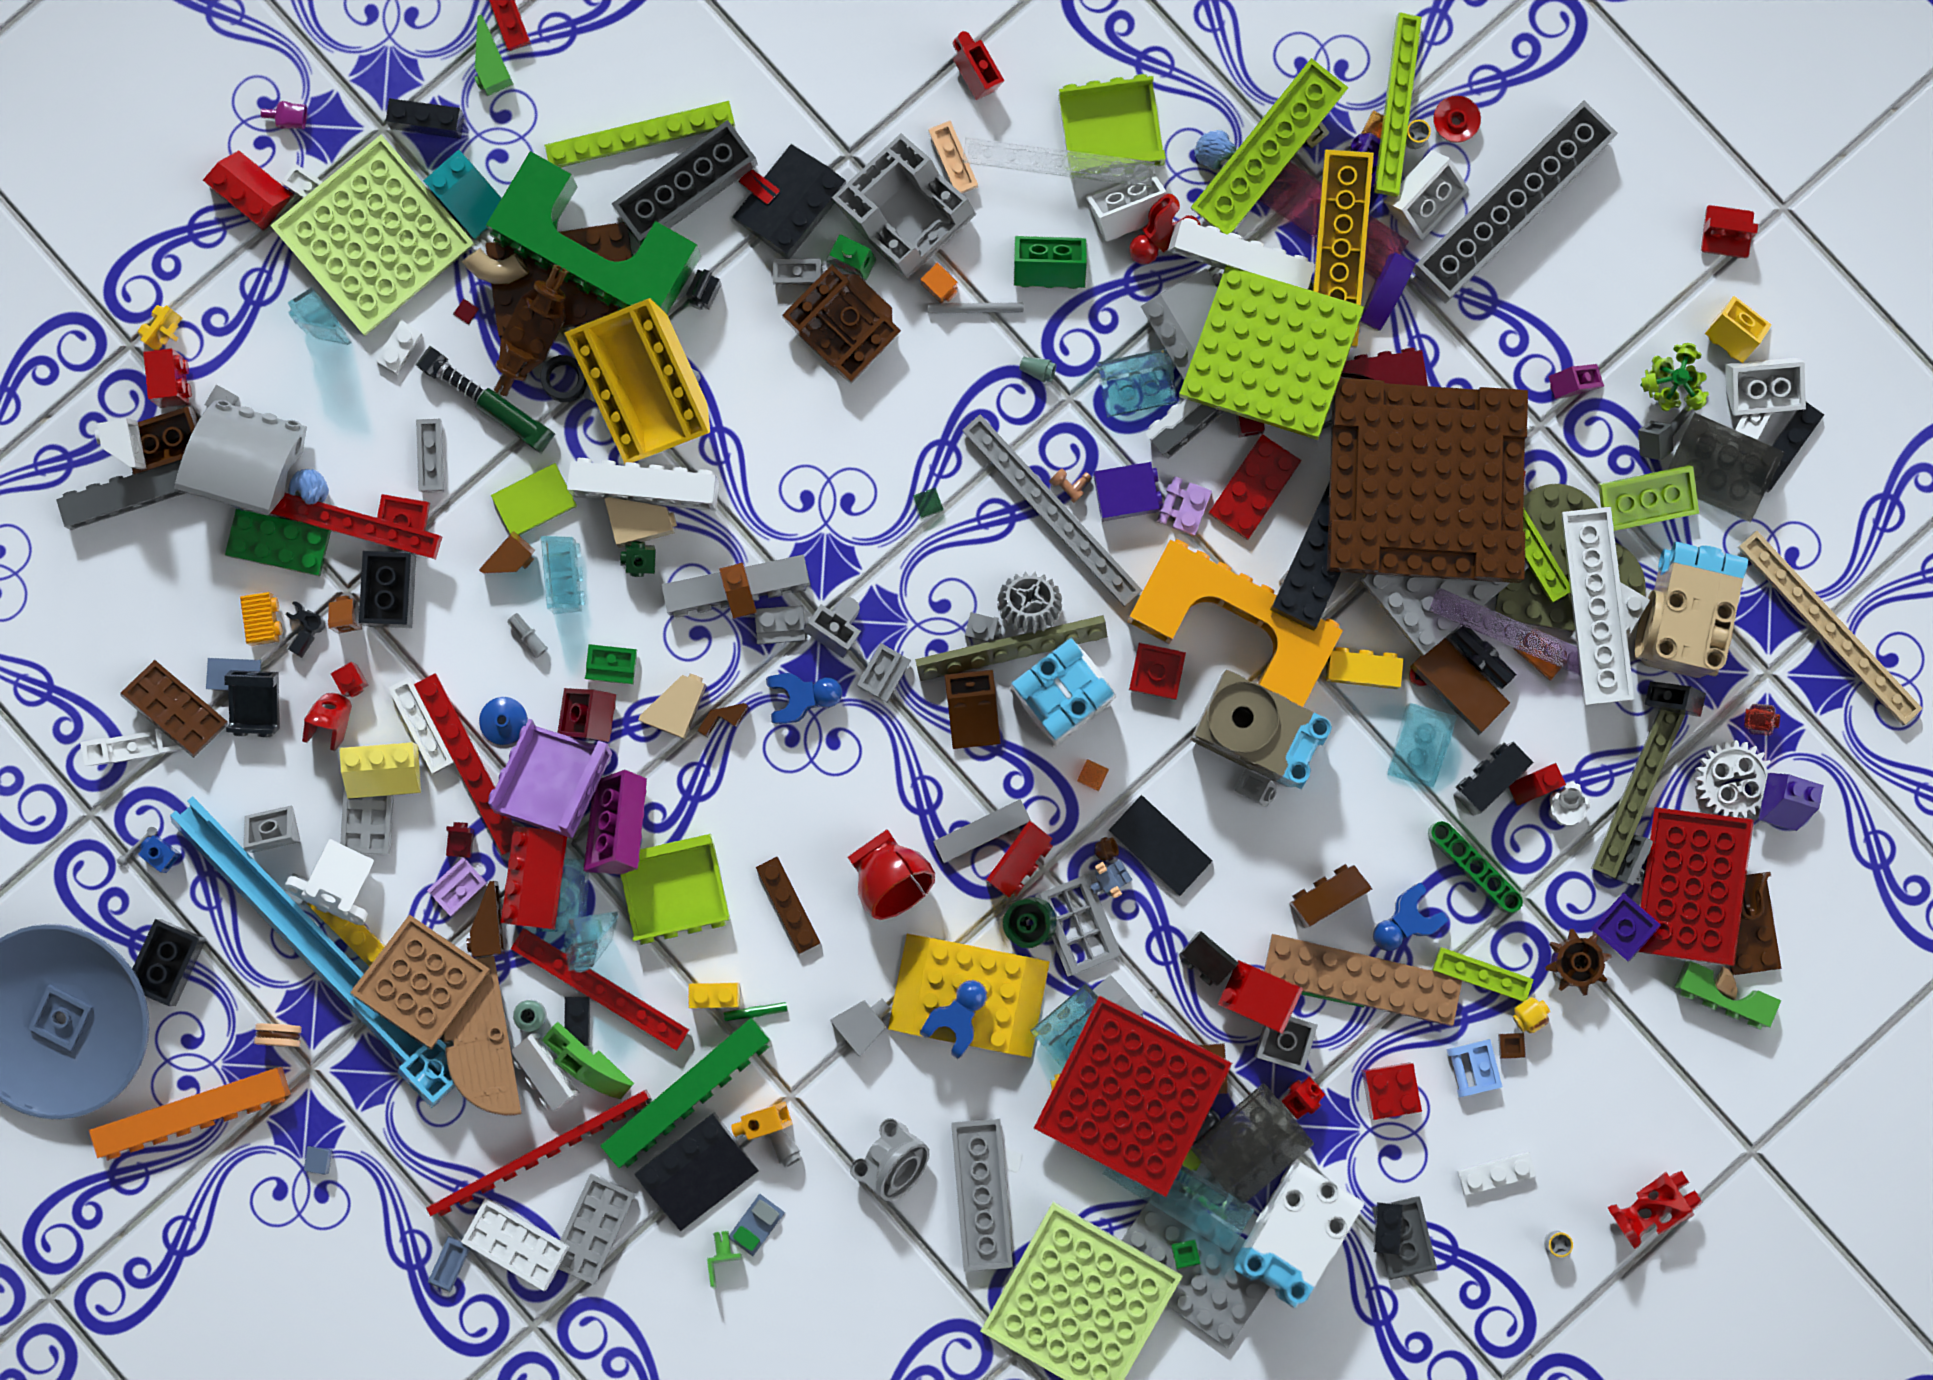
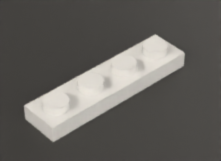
M408 677L389 687L388 690L416 744H418V748L431 773L435 774L454 764L412 679Z

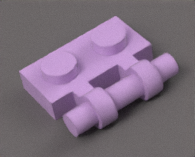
M1174 476L1171 485L1169 484L1166 489L1167 496L1164 504L1159 507L1158 512L1160 514L1157 522L1166 524L1169 517L1174 518L1173 529L1195 537L1212 491L1191 482L1186 491L1182 490L1180 486L1183 479ZM1176 497L1183 499L1179 511L1172 508Z

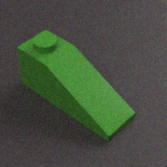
M481 14L477 16L475 70L478 76L474 77L479 89H485L489 96L514 85Z

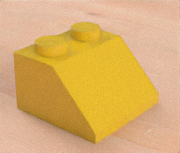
M1733 296L1711 323L1705 335L1708 336L1712 343L1725 349L1731 358L1743 363L1761 343L1771 324L1736 296Z

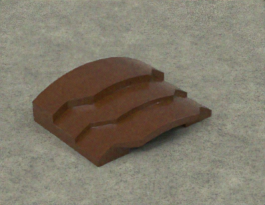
M833 264L782 315V318L824 361L851 384L901 332L892 321V307L858 274H842Z

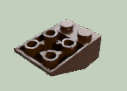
M993 670L945 675L953 749L1001 744Z

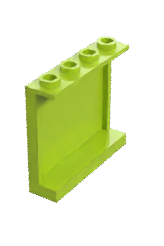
M1139 74L1134 76L1133 79L1127 80L1117 77L1111 79L1110 82L1090 81L1084 86L1068 84L1059 89L1058 97L1071 178L1165 165L1166 156L1165 150L1162 147L1153 76L1147 77V74Z
M712 834L640 849L638 869L620 874L634 935L633 941H640V945L655 942L654 937L662 935L664 940L678 937V932L687 930L688 934L701 932L702 926L711 925L712 929L726 926L725 921L731 920Z

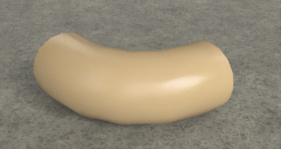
M479 248L462 261L464 266L478 279L492 284L511 283L529 273L526 264L516 253L504 260H494L489 258Z

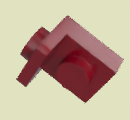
M453 822V826H446V831H448L446 856L472 858L474 829L468 828V823Z

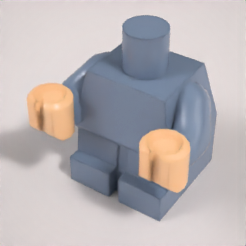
M1120 859L1108 867L1101 862L1095 866L1097 882L1090 887L1094 894L1103 890L1107 895L1115 899L1122 895L1119 888L1132 881V878Z

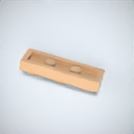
M951 121L928 129L951 185L962 194L977 188L978 183Z

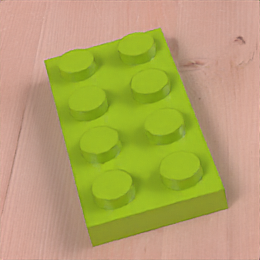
M1690 465L1598 484L1601 508L1611 507L1614 531L1699 514L1693 466Z

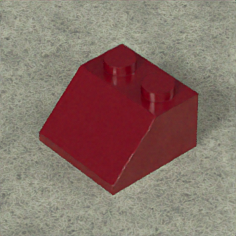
M564 688L557 733L575 739L609 742L616 706V694L593 689Z

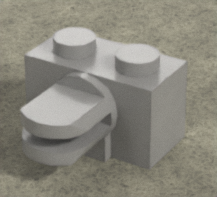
M844 597L837 603L833 611L821 604L808 621L804 632L844 658L861 632L851 625L859 613L860 606L858 602L851 597Z

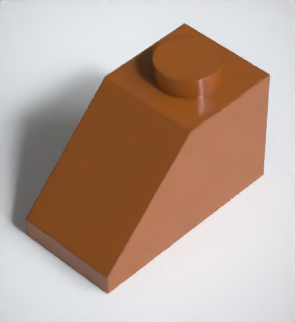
M513 531L481 566L479 571L482 573L517 572L521 567L526 569L534 560L532 554L535 549Z
M743 562L720 568L722 582L733 619L757 613Z
M340 596L335 598V602H329V629L338 634L362 630V625L358 623V601L353 598L350 599V596Z

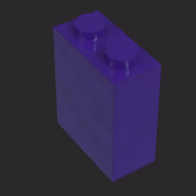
M1151 462L1094 471L1093 477L1101 522L1157 513L1160 509L1159 506L1163 505L1161 491L1156 492L1155 482H1159L1157 468H1152Z

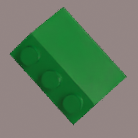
M1015 236L1014 286L1024 288L1031 286L1045 288L1068 287L1070 289L1085 288L1087 266L1086 238Z

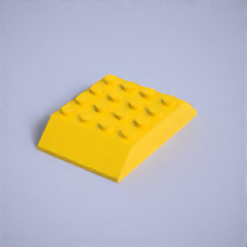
M650 298L565 332L566 338L624 464L626 462H636L710 433L706 399L668 315Z
M907 933L888 1029L921 1036L920 1030L930 1013L938 1007L950 1005L956 998L958 987L963 982L975 980L985 987L987 1000L981 1009L975 1011V1015L972 1018L974 1037L969 1046L1031 1058L1050 961ZM946 1026L938 1027L928 1037L952 1043L956 1042L955 1032Z

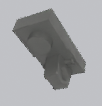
M1634 835L1614 879L1630 885H1634V883L1642 885L1645 878V870L1641 866L1650 853L1653 841Z

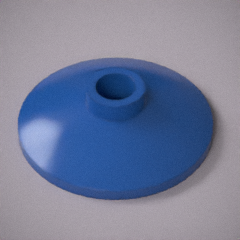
M510 697L492 699L483 707L479 717V725L483 735L489 741L498 745H508L519 740L520 731L528 722L524 707ZM500 716L506 717L505 724L501 725L498 723Z

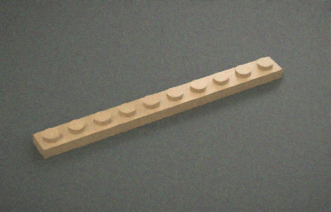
M1755 531L1737 547L1902 725H1906L1923 709L1758 531Z

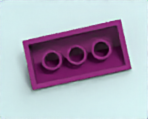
M624 769L600 779L591 799L583 871L589 873L624 874L638 869L647 778Z

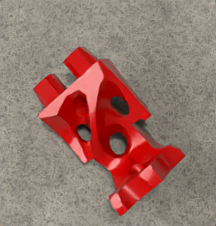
M1682 1171L1671 1176L1664 1172L1656 1180L1636 1193L1638 1199L1629 1208L1620 1209L1617 1204L1607 1207L1634 1249L1640 1246L1642 1243L1641 1237L1644 1234L1650 1232L1656 1226V1232L1659 1235L1665 1233L1677 1224L1695 1215L1693 1210L1703 1203L1695 1190L1684 1197L1679 1190L1690 1183ZM1653 1191L1658 1192L1659 1195L1655 1200L1649 1199V1194ZM1649 1209L1652 1214L1649 1218L1644 1219L1639 1216V1211ZM1670 1213L1672 1216L1671 1219L1666 1223H1663L1662 1221Z

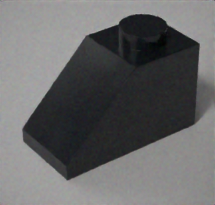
M1650 681L1644 704L1678 714L1701 717L1706 693L1691 686Z

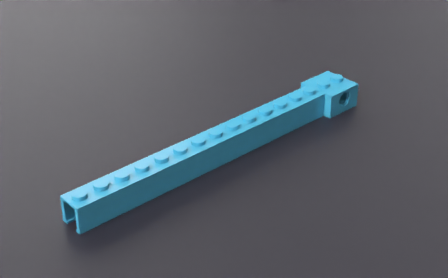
M192 796L187 800L190 807L181 814L174 811L170 815L171 823L402 1063L398 1069V1074L431 1108L434 1107L455 1087L447 1063L445 1051L447 1046L439 1039L432 1050H430L351 996V990L364 974Z

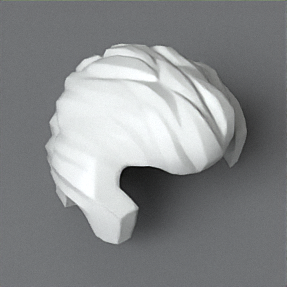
M1570 782L1559 792H1553L1550 795L1551 813L1560 825L1575 826L1586 817V813L1590 808V799L1582 795L1579 784Z

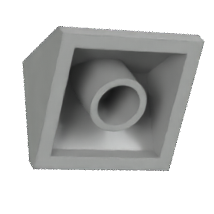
M292 805L247 815L244 818L243 848L245 852L255 853L300 842Z

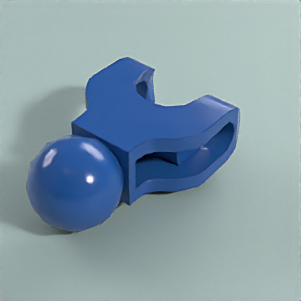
M783 673L766 678V685L772 689H785L790 696L789 704L786 708L774 711L771 714V723L774 724L799 722L811 708L818 707V705L823 708L833 707L839 703L842 697L841 685L837 680L830 677L819 679L816 683L812 681L803 682L799 677L791 673Z
M1422 882L1415 884L1399 895L1395 902L1394 915L1388 920L1378 923L1374 928L1373 940L1380 949L1393 951L1402 944L1404 938L1410 935H1431L1448 921L1449 918L1444 912L1435 914L1430 918L1423 917L1418 912L1417 901L1426 892Z
M975 980L963 982L958 987L956 998L950 1005L938 1007L930 1013L920 1030V1035L928 1038L938 1027L946 1026L951 1028L956 1034V1042L952 1047L951 1054L957 1059L960 1058L973 1040L974 1027L972 1025V1018L975 1015V1011L981 1009L986 1003L987 991L985 987Z

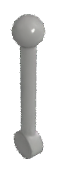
M149 827L147 834L124 856L118 857L117 863L125 865L127 859L140 847L147 837L157 835V829Z

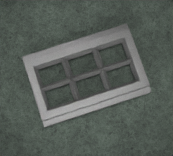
M1089 874L1035 895L1037 898L1048 901L1055 911L1051 898L1063 894L1070 912L1059 917L1055 911L1057 925L1052 936L1068 977L1122 955L1097 893L1094 894L1090 887L1093 882ZM1080 887L1087 905L1075 910L1068 891ZM1089 910L1097 929L1084 934L1077 915ZM1073 917L1080 936L1067 940L1060 921ZM1099 934L1106 952L1094 957L1086 938ZM1082 941L1089 959L1076 963L1070 945Z

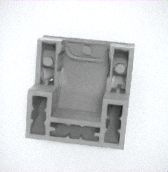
M902 133L832 197L839 209L862 236L907 279L976 215L968 198L938 173L931 158Z
M215 400L203 413L192 432L181 460L174 489L269 515L284 497L288 470L303 453L307 426L300 425L295 420L286 421L279 419L271 413L261 414L254 412L250 407H237L225 400Z

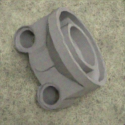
M888 1118L881 1123L879 1128L881 1137L870 1147L866 1158H858L852 1162L850 1174L854 1179L865 1183L883 1200L893 1201L905 1194L918 1181L929 1160V1148L916 1136L910 1134L906 1125L893 1118ZM897 1127L896 1134L891 1136L892 1130ZM867 1167V1173L862 1176L863 1169Z

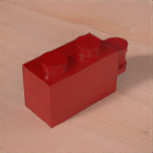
M961 31L953 40V47L957 52L953 61L974 98L978 100L995 92L1005 80L982 40L974 42L968 32Z

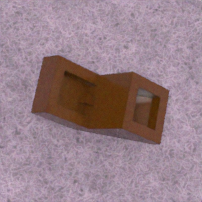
M745 703L710 710L697 731L708 738L720 718L737 728L750 707Z

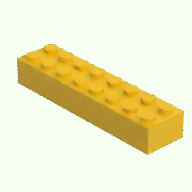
M1325 149L1313 291L1361 305L1374 153ZM1359 326L1357 328L1351 348H1357L1358 346Z

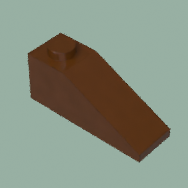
M489 881L471 927L470 938L466 940L467 951L472 953V957L505 954L498 881Z

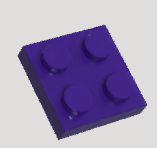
M1623 892L1591 929L1624 959L1630 962L1662 925Z

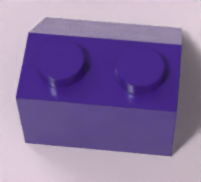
M1768 773L1758 820L1792 831H1798L1819 810L1824 785L1790 774Z

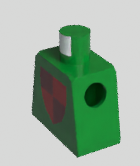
M839 235L825 261L850 274H858L866 281L876 262V258L868 247L843 235Z

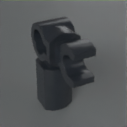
M293 601L292 604L298 608V612L295 615L286 612V616L293 621L300 620L299 623L304 626V629H300L288 650L303 658L315 639L313 637L315 633H320L324 630L325 620L310 610L305 611L303 605Z

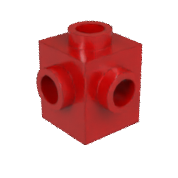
M1309 1076L1302 1082L1299 1079L1293 1082L1288 1087L1290 1092L1281 1102L1298 1120L1306 1113L1310 1115L1321 1106L1319 1101L1325 1096V1093Z

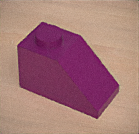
M1597 364L1572 366L1548 376L1550 389L1555 399L1568 398L1604 387Z

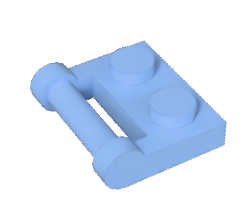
M1490 1039L1447 1049L1448 1057L1451 1056L1459 1087L1457 1090L1458 1097L1502 1087ZM1460 1054H1468L1475 1086H1468Z

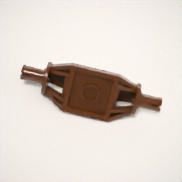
M559 265L553 266L546 282L536 281L534 288L520 298L501 337L499 360H497L495 367L502 374L494 387V391L498 393L499 390H502L500 393L502 396H508L514 380H526L527 374L546 360L566 320L564 305L566 295L559 288L568 271L565 268L560 271L561 266ZM553 300H554V301H555L554 309H551V305H552V302H553Z

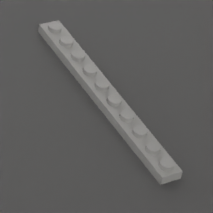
M978 415L962 430L969 440L1124 607L1142 592L1137 583L981 415Z

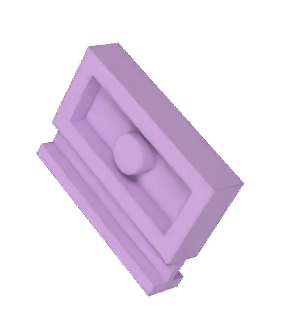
M463 857L427 891L452 917L488 883Z

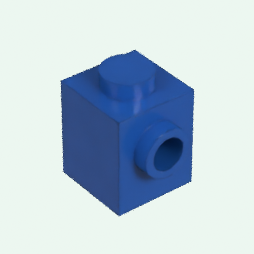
M152 835L151 838L147 837L140 845L141 851L138 853L142 859L161 873H167L181 856L179 851L161 837Z

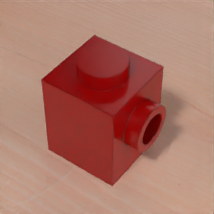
M350 662L330 673L341 694L346 697H355L364 691L363 688L368 686L360 668L354 662Z

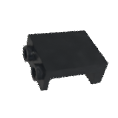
M230 670L224 676L225 685H228L229 725L226 727V732L233 733L234 736H247L248 733H254L258 737H271L272 734H275L280 729L279 672Z

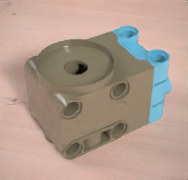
M1225 670L1190 740L1286 787L1302 789L1311 772L1308 763L1317 746H1323L1332 726L1326 718L1291 702L1286 697L1269 691L1259 684L1250 682L1235 672Z

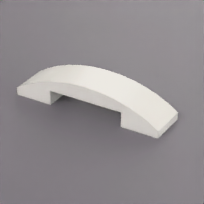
M160 729L109 739L101 738L80 742L84 767L130 761L183 750Z

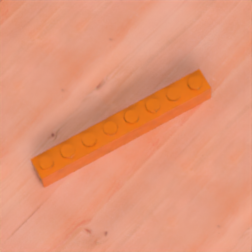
M278 1067L90 1129L89 1132L97 1158L106 1157V1161L120 1157V1152L129 1149L130 1153L145 1148L144 1144L151 1141L153 1145L168 1141L167 1136L175 1133L177 1137L192 1133L190 1128L200 1126V1129L214 1126V1120L223 1118L224 1122L238 1118L237 1113L244 1110L247 1111V1114L262 1110L261 1105L270 1102L271 1106L285 1102L284 1097L291 1095L283 1067Z

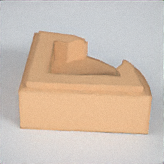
M1722 967L1715 980V985L1721 994L1735 1000L1738 991L1733 974L1727 968Z

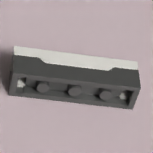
M1185 399L1181 404L1172 406L1167 411L1168 415L1162 420L1154 421L1149 426V431L1145 434L1161 454L1169 459L1225 411Z

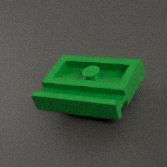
M588 644L585 679L634 685L638 650Z

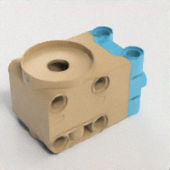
M1676 541L1673 543L1671 550L1663 549L1659 559L1654 590L1650 592L1648 596L1650 601L1639 620L1635 640V657L1640 659L1644 665L1694 678H1701L1706 675L1716 677L1719 670L1726 663L1742 583L1748 566V558L1724 554L1721 549L1712 546L1697 547Z

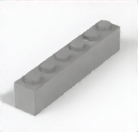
M804 554L745 567L754 602L758 601L760 596L768 595V598L782 596L783 591L792 590V593L806 591V587L811 586ZM720 572L661 584L667 613L674 615V618L687 616L688 611L697 610L698 613L708 612L712 610V606L721 605V608L730 607Z

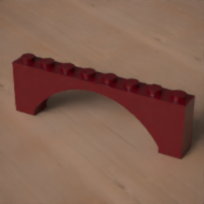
M1405 348L1401 350V353L1392 354L1391 351L1377 353L1376 357L1369 358L1367 354L1357 355L1354 357V360L1346 361L1341 377L1382 380L1387 384L1428 386L1423 351H1415V348ZM1236 415L1239 438L1262 435L1264 433V423Z

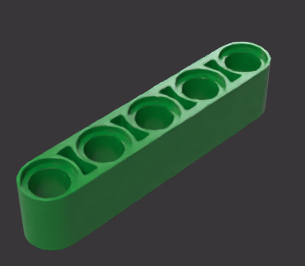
M1440 821L1429 827L1428 837L1431 842L1501 911L1512 913L1521 909L1523 899L1520 893L1449 823ZM1437 826H1442L1446 830L1444 839L1436 837L1435 829ZM1455 843L1463 847V854L1460 857L1455 856L1452 852V847ZM1473 860L1479 862L1481 866L1478 874H1474L1470 870V863ZM1490 878H1494L1498 882V888L1495 891H1491L1487 887V881ZM1508 895L1513 896L1515 899V906L1512 909L1506 907L1504 902Z

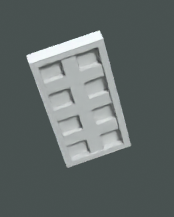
M488 1198L484 1199L461 1241L463 1244L543 1291L547 1290L570 1247Z

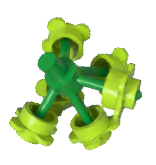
M1683 343L1682 345L1677 344L1674 346L1673 350L1677 352L1676 359L1681 363V367L1674 370L1671 357L1661 358L1658 355L1654 356L1652 359V370L1649 373L1648 370H1645L1646 377L1641 378L1642 383L1640 386L1643 387L1644 392L1649 391L1650 398L1658 401L1663 411H1669L1671 408H1679L1681 406L1680 396L1676 391L1680 386L1684 387L1688 392V395L1684 398L1687 404L1685 407L1686 411L1692 409L1696 411L1706 405V397L1709 393L1707 391L1702 392L1699 387L1702 382L1706 381L1707 375L1704 372L1697 371L1695 366L1689 365L1693 364L1695 359H1700L1702 356L1696 350V345ZM1667 382L1673 384L1672 388L1666 387L1659 393V384Z

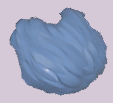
M1215 130L1205 133L1200 137L1194 152L1198 162L1217 170L1222 168V160H1229L1236 152V145L1229 141V135L1226 132Z
M314 469L297 471L292 477L288 488L290 495H295V491L299 490L301 498L306 504H315L317 501L323 503L329 493L324 477Z

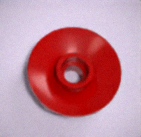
M1455 95L1445 98L1438 104L1434 111L1433 123L1436 131L1442 138L1450 142L1459 143L1471 139L1477 133L1481 124V114L1479 108L1471 99ZM1452 119H1459L1460 124L1454 125Z

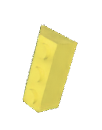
M410 742L340 748L341 774L348 799L421 793L418 744Z

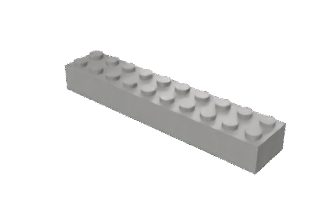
M1583 100L1415 265L1412 272L1446 304L1616 137L1618 132Z

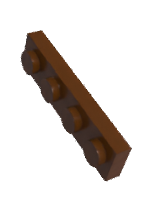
M778 856L757 866L756 869L798 953L801 954L821 944Z

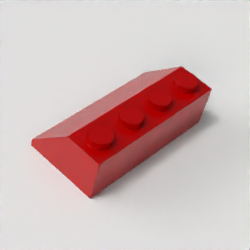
M514 826L501 923L555 930L567 836L545 829Z

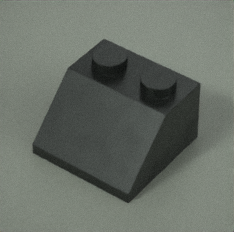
M1202 931L1197 932L1179 953L1183 957L1181 962L1190 970L1195 967L1202 974L1199 977L1209 986L1213 983L1218 986L1239 964Z

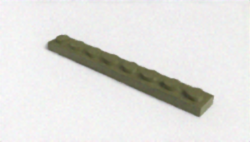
M1104 615L1046 628L1044 631L1037 630L1035 634L1029 632L918 658L915 661L920 681L931 680L948 674H957L962 671L1050 652L1057 649L1070 638L1076 644L1107 638L1106 622Z
M1659 709L1591 869L1613 879L1616 878L1685 715Z

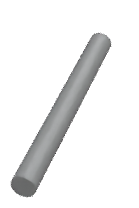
M928 303V313L1023 312V303Z

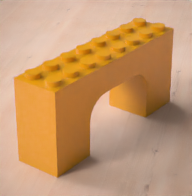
M1176 539L1175 542L1170 540L1127 622L1170 644L1187 611L1192 606L1203 602L1214 603L1267 632L1273 644V653L1258 684L1303 707L1343 632L1342 629L1338 628L1339 624L1329 618L1326 620L1320 619L1316 629L1313 631L1273 612L1270 609L1277 596L1274 594V589L1264 584L1260 587L1252 583L1253 579L1246 574L1240 573V575L1231 572L1232 568L1225 563L1218 562L1216 564L1210 561V556L1202 551L1197 550L1195 553L1187 549L1189 545L1181 540Z

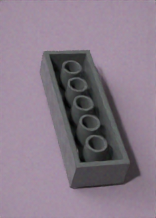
M727 120L611 204L614 211L641 246L655 221L670 229L758 165L757 160Z

